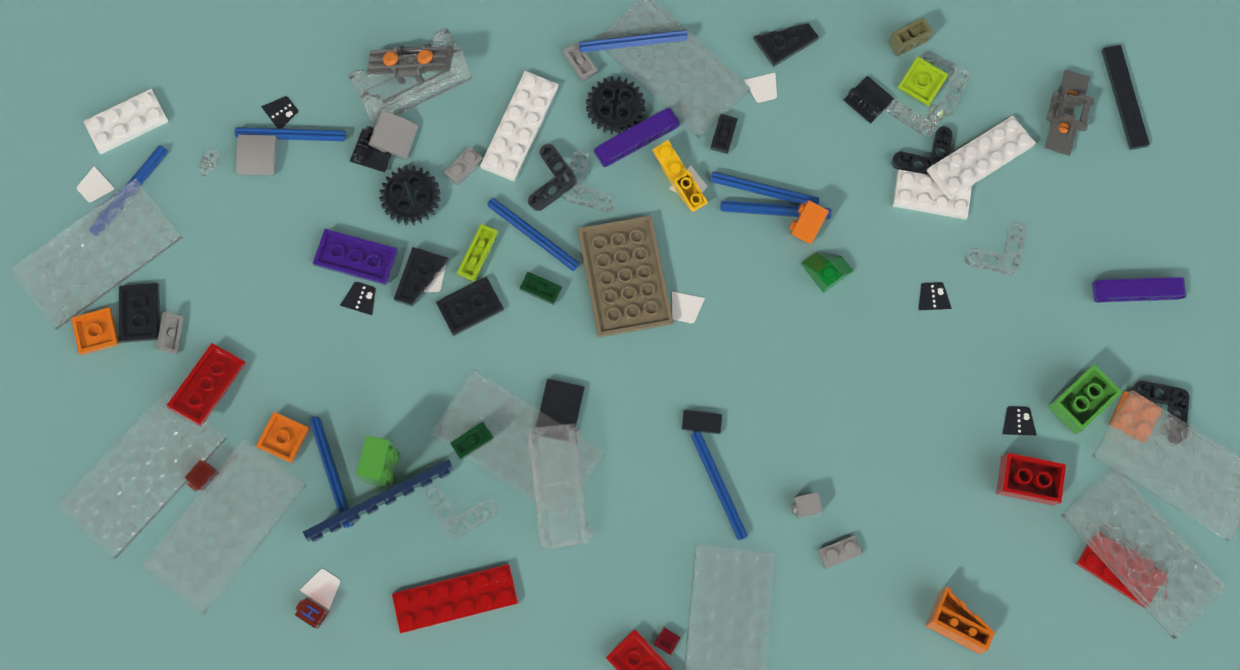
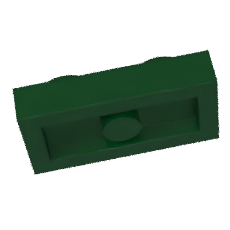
M527 271L519 289L555 305L562 286Z
M481 422L450 442L460 460L492 441L494 437L485 423Z

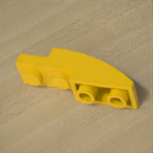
M669 140L652 149L653 154L661 165V170L688 209L694 212L706 205L708 201L691 173L684 167Z

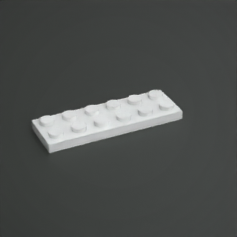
M524 72L480 165L481 169L515 182L558 90L559 84L530 72Z
M1011 116L928 168L927 172L946 196L952 199L1032 148L1036 142L1016 118Z

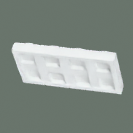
M151 88L83 122L98 152L103 154L169 121Z
M898 170L893 207L966 220L968 218L972 186L949 199L930 175Z

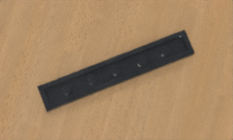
M1121 45L1105 47L1101 51L1129 149L1146 148L1150 144Z

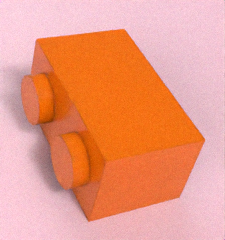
M806 200L805 203H801L797 211L800 213L798 218L792 220L788 229L791 230L789 234L808 244H812L829 211Z

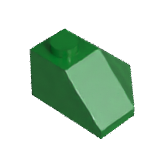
M816 252L801 263L823 293L854 272L842 256Z

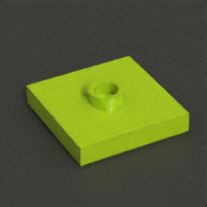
M917 56L897 89L929 107L949 74Z

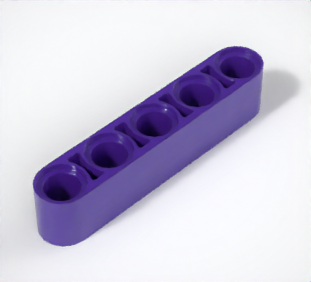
M666 108L600 144L594 149V153L603 167L610 166L672 132L681 123L672 109Z
M1183 277L1112 279L1092 282L1093 299L1097 303L1179 300L1187 297Z

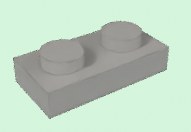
M579 42L563 50L564 56L582 82L598 73L597 68L586 52H580Z
M468 147L444 171V174L459 186L482 163L483 157L473 148Z
M163 312L156 350L170 354L178 353L184 316Z
M855 536L817 550L825 569L862 555Z

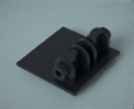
M868 75L855 88H852L843 99L844 102L870 124L894 100L889 93Z
M369 126L366 129L362 128L350 162L385 173L392 154L382 152L369 145L374 129Z

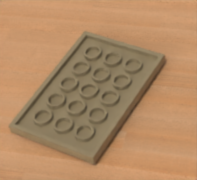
M652 216L578 228L598 338L673 325Z

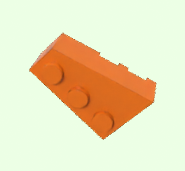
M948 586L940 590L925 626L978 654L988 651L995 632L977 614L972 613L965 606L966 604L951 592L952 590Z

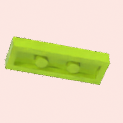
M483 224L480 225L457 271L458 276L475 283L497 238V230Z

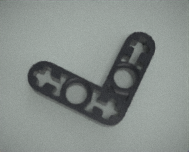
M945 126L937 129L932 143L930 158L899 151L894 154L891 160L892 166L897 170L929 175L925 170L927 166L929 168L949 155L953 136L951 129ZM943 132L945 133L946 138L944 139L943 143H940L942 139L941 133ZM940 148L945 152V155L942 157L937 156L935 150ZM899 157L902 158V161H903L902 164H899V161H898V158H899ZM920 161L923 164V168H915L914 162Z
M552 144L543 145L540 149V156L555 177L529 196L528 204L535 211H541L573 188L577 182L576 176ZM550 151L554 158L551 159L547 152ZM561 162L562 167L559 170H554L555 164ZM564 173L569 177V182H566L562 176ZM555 186L557 188L554 194H548V190L551 187ZM536 199L539 200V202H540L539 204H536V202H535Z
M1146 381L1135 383L1131 387V394L1145 401L1168 405L1165 438L1172 444L1182 442L1186 437L1190 399L1188 392L1182 388ZM1141 387L1142 390H1145V391L1150 390V393H1149V392H1144V393L1140 394V391L1137 390V388ZM1157 389H1161L1164 392L1165 396L1163 399H1159L1156 396L1155 392ZM1179 394V396L1182 397L1183 400L1179 401V399L1176 398L1175 395ZM1174 411H1178L1181 414L1182 418L1180 421H1176L1173 418ZM1175 430L1176 434L1179 435V437L1176 439L1175 436L1172 435V432H1174Z

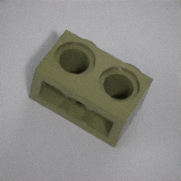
M923 17L892 32L888 43L898 57L928 42L933 31Z

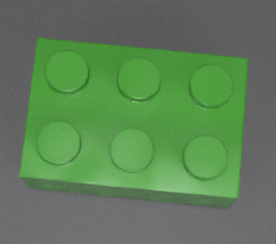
M1093 364L1079 375L1047 407L1074 434L1083 431L1122 391Z
M366 435L356 475L365 483L389 488L390 483L393 484L395 472H393L394 465L398 464L400 458L398 449L390 440Z

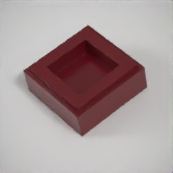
M663 627L653 645L671 655L681 637Z

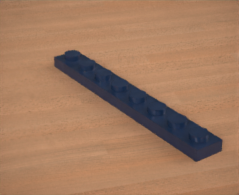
M448 459L303 531V534L308 542L311 540L316 542L324 537L323 534L329 531L334 533L342 528L341 525L347 522L352 524L358 521L361 515L365 513L368 515L379 510V506L386 504V506L397 501V497L401 495L406 497L414 493V489L419 486L424 488L432 484V480L438 477L440 479L447 477L451 474L450 471L453 470V466Z

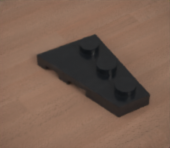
M809 23L753 37V40L773 67L819 39V36Z
M412 247L394 296V301L413 307L449 261V258Z

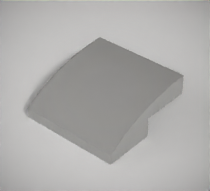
M382 110L378 116L369 145L382 152H389L403 160L407 159L418 125Z
M238 135L236 153L237 175H275L277 160L275 156L276 135Z

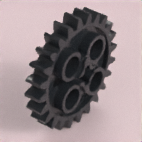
M611 76L610 81L603 78V84L598 81L597 88L592 86V92H588L589 99H586V104L588 105L586 106V111L589 112L588 118H592V124L597 123V129L604 127V133L609 129L611 135L614 133V130H617V133L620 134L622 129L626 131L628 127H633L634 123H640L639 118H643L642 112H645V106H643L645 105V99H642L643 93H638L639 86L633 88L634 82L628 84V78L624 81H621L620 76H618L617 81H614L613 76ZM619 91L616 118L612 120L615 93ZM611 94L612 96L610 98H606L603 95ZM623 96H628V97H630V99H629V100H623L622 97H623ZM605 110L610 112L607 115L601 114V112ZM626 113L628 116L621 117L619 114Z
M414 165L412 170L405 166V171L398 168L397 174L391 171L393 177L386 176L385 178L388 183H382L384 189L379 190L380 194L384 195L379 197L380 201L383 202L381 204L382 209H386V215L391 214V220L397 217L398 224L402 220H404L405 226L408 225L409 221L414 226L416 220L422 224L423 217L429 220L428 214L434 215L433 208H439L436 203L441 201L440 197L437 196L441 194L440 189H437L439 184L435 182L434 176L430 177L429 171L423 174L422 167L416 171ZM404 181L407 182L417 206L416 210H414L403 184ZM415 181L420 182L418 186H411V184ZM401 188L402 191L400 193H394L395 189ZM422 197L427 198L424 203L418 202ZM402 205H409L406 210L400 209Z

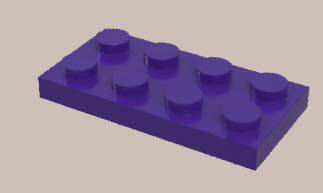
M324 229L313 265L387 285L398 250L387 245Z

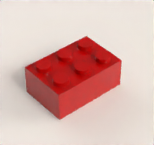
M1006 453L1001 456L996 494L1052 506L1062 503L1066 464Z

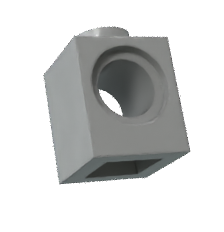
M818 492L792 499L791 510L793 515L796 514L797 519L823 512Z

